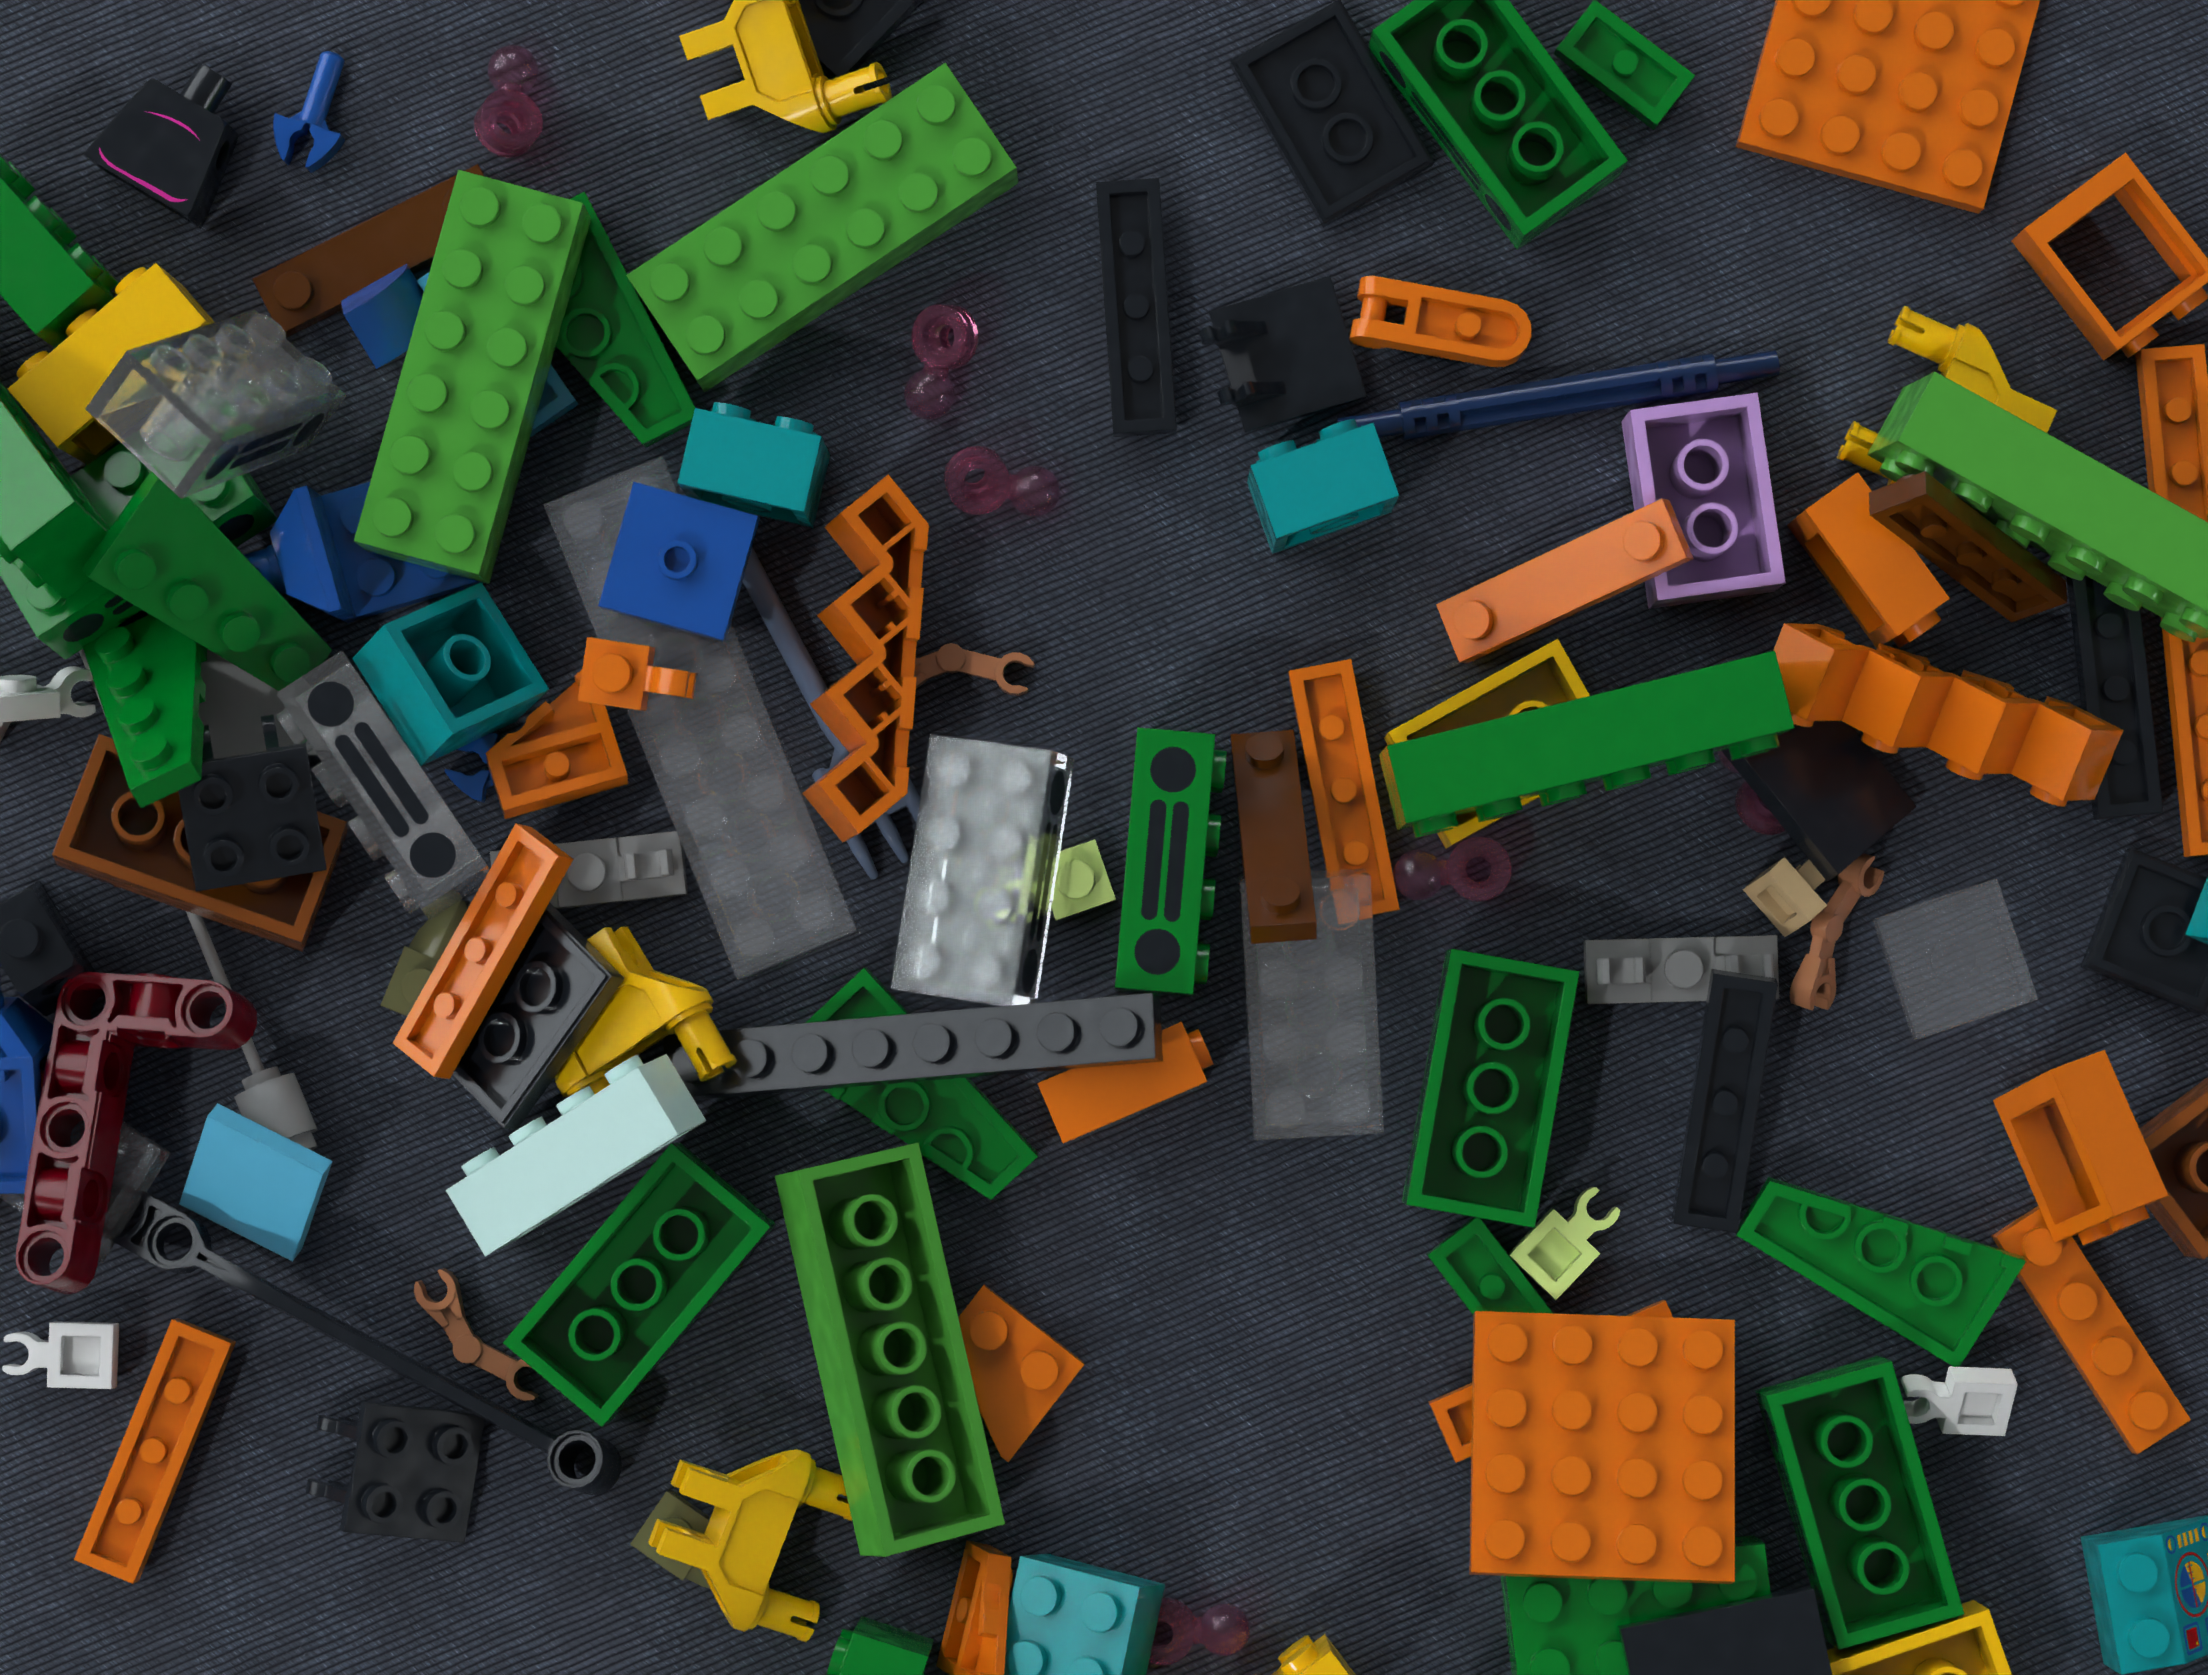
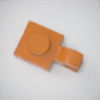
M587 637L578 701L646 711L649 692L693 699L697 673L654 667L655 647Z

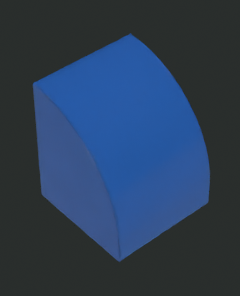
M407 264L341 300L343 315L376 369L408 350L424 291Z

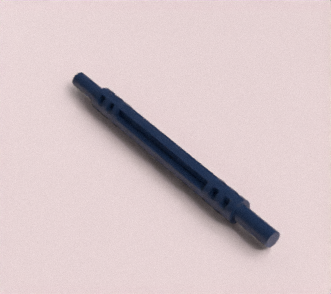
M1776 350L1715 359L1713 354L1404 401L1398 403V409L1337 418V423L1355 419L1358 428L1374 423L1379 438L1402 434L1403 439L1408 440L1716 392L1720 384L1778 376L1780 374V365Z

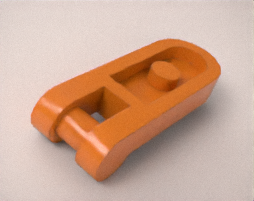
M1364 276L1360 279L1357 294L1358 300L1362 302L1360 318L1352 321L1349 339L1353 344L1366 348H1391L1488 367H1506L1517 362L1525 353L1532 334L1531 322L1526 312L1510 301L1390 278ZM1394 305L1406 308L1403 325L1385 321L1387 306Z

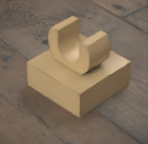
M1784 857L1760 873L1743 889L1784 937L1810 922L1827 906L1814 891L1825 881V878L1809 859L1802 866L1798 865L1794 868Z

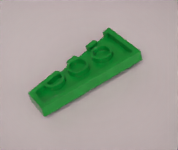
M584 191L570 199L584 204L591 217L556 347L646 448L691 425L696 407L635 288L626 276L627 272Z
M158 463L153 467L82 567L86 576L294 701L298 699L332 651L326 641L280 592L271 585Z
M150 614L124 627L109 629L96 640L84 645V653L129 790L140 808L202 779L204 724L199 717V703L205 702L206 684L201 677V662L207 661V648Z
M866 967L805 1023L909 1013ZM968 1077L823 1089L836 1099L842 1100L871 1119V1122L889 1134H894L907 1144L919 1143L920 1151L924 1157L990 1200L1039 1156L1037 1151Z
M1768 1177L1739 1223L1738 1232L1736 1233V1236L1953 1367H1960L2026 1263L2024 1256Z

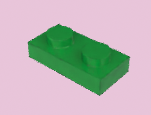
M1596 0L1592 1L1554 52L1557 58L1652 130L1656 129L1695 77L1692 72Z
M1473 1217L1426 1254L1472 1315H1474L1475 1311L1552 1313L1480 1218Z

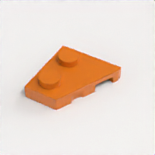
M582 670L574 676L575 682L550 704L545 701L527 717L524 726L520 730L508 733L486 752L487 764L504 819L628 784V774L606 706L578 701Z
M984 1284L958 1318L980 1414L1000 1456L1009 1462L1085 1363Z
M966 1541L936 1664L938 1668L949 1675H1004L1009 1595L1013 1583L1012 1557L988 1544Z

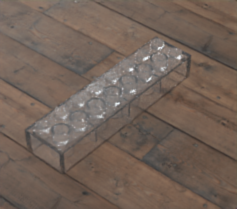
M660 456L543 505L597 638L655 647L654 667L697 673L693 699L649 692L646 711L627 709L735 976L737 980L746 981L860 934L861 931L808 801L802 794L804 791L733 618L726 642L605 610L598 606L633 481L681 494L670 465L663 456Z

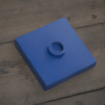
M633 481L598 606L612 612L726 642L759 525V516Z

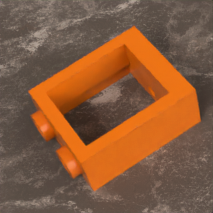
M2126 152L2024 228L2011 240L2103 361L2119 349L2123 351L2127 358L2131 357L2159 336L2152 324L2170 311L2179 321L2208 299V294L2203 289V286L2208 283V258ZM2113 195L2181 281L2179 285L2118 331L2113 329L2048 245Z
M1857 472L1805 509L1787 526L1874 646L1877 648L1879 643L1884 644L1893 639L1898 648L1940 622L1942 619L1935 609L1950 598L1914 548L1870 516L1869 492L1872 491Z
M1182 1022L1163 1029V1061L1070 1069L1037 1083L1062 1143H1066L1206 1083L1207 1079L1203 1069L1214 1064L1199 1029L1187 1033Z
M2105 1050L2053 1068L1993 1100L2054 1243L2078 1234L2084 1246L2112 1235L2121 1229L2150 1218L2145 1206L2169 1196Z

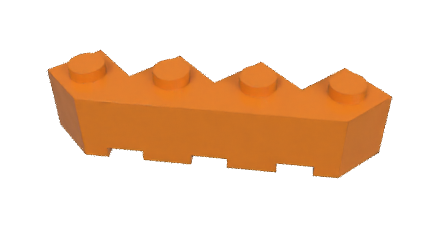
M889 474L824 527L864 576L817 615L857 665L810 703L811 707L850 754L802 793L842 843L860 834L908 793L910 767H907L910 730L913 729L917 677H914L917 641L920 639L924 593L921 583L924 552L927 550L929 524Z
M1783 624L1773 651L1776 653L1794 724L1812 727L1814 721H1843L1863 732L1861 737L1863 743L1890 754H1897L1899 748L1926 747L1947 758L1946 768L1960 776L1973 780H1982L1984 774H2012L2032 785L2029 791L2031 795L2052 805L2064 807L2068 801L2095 800L2123 733V730L2071 703L2047 696L2045 702L2027 698L2014 691V687L2011 684L1963 670L1961 677L1950 672H1944L1930 665L1928 658L1879 643L1877 650L1864 645H1855L1844 639L1846 636L1844 632L1820 624Z

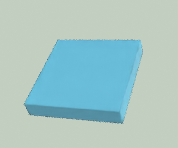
M217 1103L206 1118L179 1205L293 1262L303 1248L333 1161Z

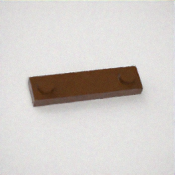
M478 164L465 170L466 172L485 177ZM457 175L252 278L280 335L286 339L341 311V300L405 264L409 266L412 273L431 265Z
M1926 471L1903 476L1893 484L1869 492L1870 516L2010 622H2015L2067 603L2066 581Z
M1294 730L1230 734L1251 944L1317 939V921Z

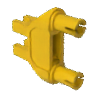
M733 0L724 20L679 36L687 60L703 57L733 46L745 80L700 95L708 120L755 105L801 127L827 133L837 128V125L842 120V116L880 103L884 104L892 98L890 83L867 91L863 88L868 83L887 77L886 72L878 62L871 63L868 67L830 80L824 76L799 0Z
M1907 306L1902 308L1894 323L1896 328L1895 330L1892 329L1889 335L1888 344L1897 345L1938 363V371L1942 372V376L2048 433L2057 410L2010 388L1991 345L1979 328L1966 323L1964 326L1958 324L1956 329H1953L1914 312ZM1853 421L1844 438L1846 443L1841 445L1837 459L1846 460L1889 479L1879 471L1882 463L1867 455L1878 433ZM1889 479L1887 485L1893 484L1895 481Z
M628 926L620 927L614 932L611 927H604L587 939L625 979L554 1077L555 1083L563 1097H569L587 1086L591 1087L594 1094L598 1093L610 1085L604 1075L605 1073L629 1058L641 1054L669 1034H676L696 1069L699 1080L702 1082L725 1072L722 1066L725 1065L726 1068H730L737 1062V1059L731 1054L709 1015L713 1010L712 1004L714 1001L706 988L655 971Z
M798 1449L773 1454L728 1474L680 1459L671 1484L674 1487L680 1488L679 1492L682 1495L714 1505L712 1515L705 1533L657 1519L648 1544L657 1548L656 1552L659 1555L699 1568L732 1628L745 1632L759 1625L807 1642L813 1635L814 1629L806 1626L807 1622L805 1620L817 1624L820 1613L819 1603L769 1588V1580L796 1509L803 1503L852 1521L848 1499L838 1496H847L842 1475L816 1467V1462L811 1458L810 1453Z

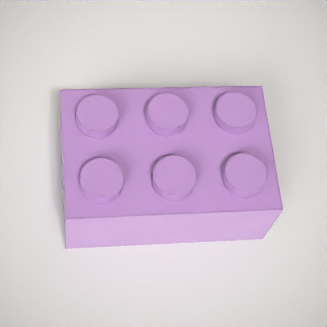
M1758 392L1630 410L1621 423L1634 511L1661 498L1670 500L1694 558L1645 581L1648 609L1774 592L1784 585L1786 581Z

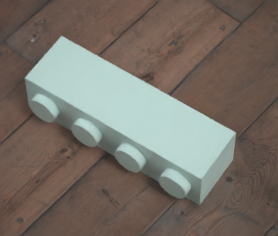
M667 1054L643 1064L639 1055L629 1058L604 1074L610 1084L596 1094H594L590 1086L581 1089L556 1105L562 1116L547 1125L541 1116L510 1134L508 1137L514 1145L511 1149L499 1155L495 1147L490 1148L461 1166L467 1177L448 1188L446 1192L485 1257L520 1239L706 1121Z

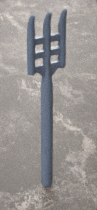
M752 547L742 582L819 727L834 747L830 767L827 769L819 768L813 772L812 778L816 782L850 753L810 705L812 701L828 688ZM910 777L908 793L872 823H877L882 835L902 863H906L909 860V856L898 829L890 816L907 806L932 846L940 844L930 815ZM861 834L847 840L846 842L867 875L870 879H876L878 872Z

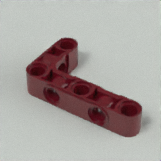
M84 972L73 979H69L64 984L58 997L50 1050L45 1065L16 1248V1266L20 1275L27 1282L62 1294H73L86 1288L94 1278L98 1265L105 1216L110 1201L134 1047L237 1049L249 1041L254 1035L257 1026V1012L253 1004L246 997L221 983L211 980L185 979L150 973L129 975ZM105 994L106 1003L103 1011L97 1017L91 1019L93 1004L99 997ZM226 1003L224 1019L219 1025L210 1028L212 1012L217 1006ZM84 1120L85 1131L78 1143L72 1146L70 1138L72 1130L79 1122ZM62 1247L64 1251L62 1265L55 1273L51 1274L50 1260L52 1255Z

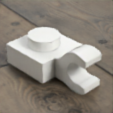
M76 666L66 667L57 672L52 681L46 686L38 685L36 676L32 675L0 676V723L61 718V714H69L75 717H87L96 712L94 704L83 701L73 702L71 698V690L76 683L93 680L91 671Z

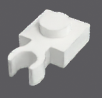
M55 1321L49 1323V1340H42L30 1332H16L4 1337V1342L17 1341L23 1343L29 1353L28 1360L23 1365H4L2 1370L7 1374L24 1375L38 1368H47V1387L113 1389L117 1387L119 1323Z
M1949 1366L1945 1382H1934L1928 1377L1919 1374L1905 1375L1901 1379L1907 1397L1920 1396L1919 1399L1914 1401L1903 1400L1909 1423L1919 1424L1936 1418L1942 1434L2005 1436L2018 1386L2012 1369Z

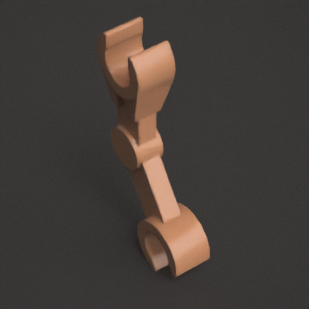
M949 643L943 645L939 651L921 658H915L914 677H917V689L931 678L944 673L960 672L997 681L998 686L1003 692L1013 696H1020L1028 693V688L1007 683L1004 679V671L1012 663H1020L1034 668L1035 665L1027 655L1012 652L1004 655L1002 658L964 650L957 644Z
M1863 853L1838 874V888L1824 910L1812 919L1810 931L1813 937L1809 954L1805 955L1791 984V1004L1812 1011L1814 1006L1825 1010L1831 1007L1836 995L1835 958L1832 957L1835 943L1843 931V923L1860 896L1870 897L1875 894L1883 881L1884 871L1870 867L1875 856Z
M445 1268L438 1270L441 1279L448 1288L447 1295L442 1301L432 1300L428 1296L426 1287L421 1280L415 1282L414 1295L416 1301L444 1328L453 1345V1354L458 1361L467 1364L471 1363L505 1380L510 1394L517 1399L528 1401L534 1400L539 1396L532 1391L523 1389L518 1383L517 1376L521 1368L530 1367L522 1359L517 1360L483 1343L480 1337L474 1334L465 1317L458 1279L451 1271Z

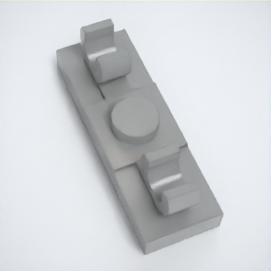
M681 831L555 844L574 859L550 900V903L556 909L688 895ZM500 850L490 851L491 866Z
M1777 935L1583 941L1585 1004L1706 1001L1711 969L1776 978L1778 982L1776 999H1779Z

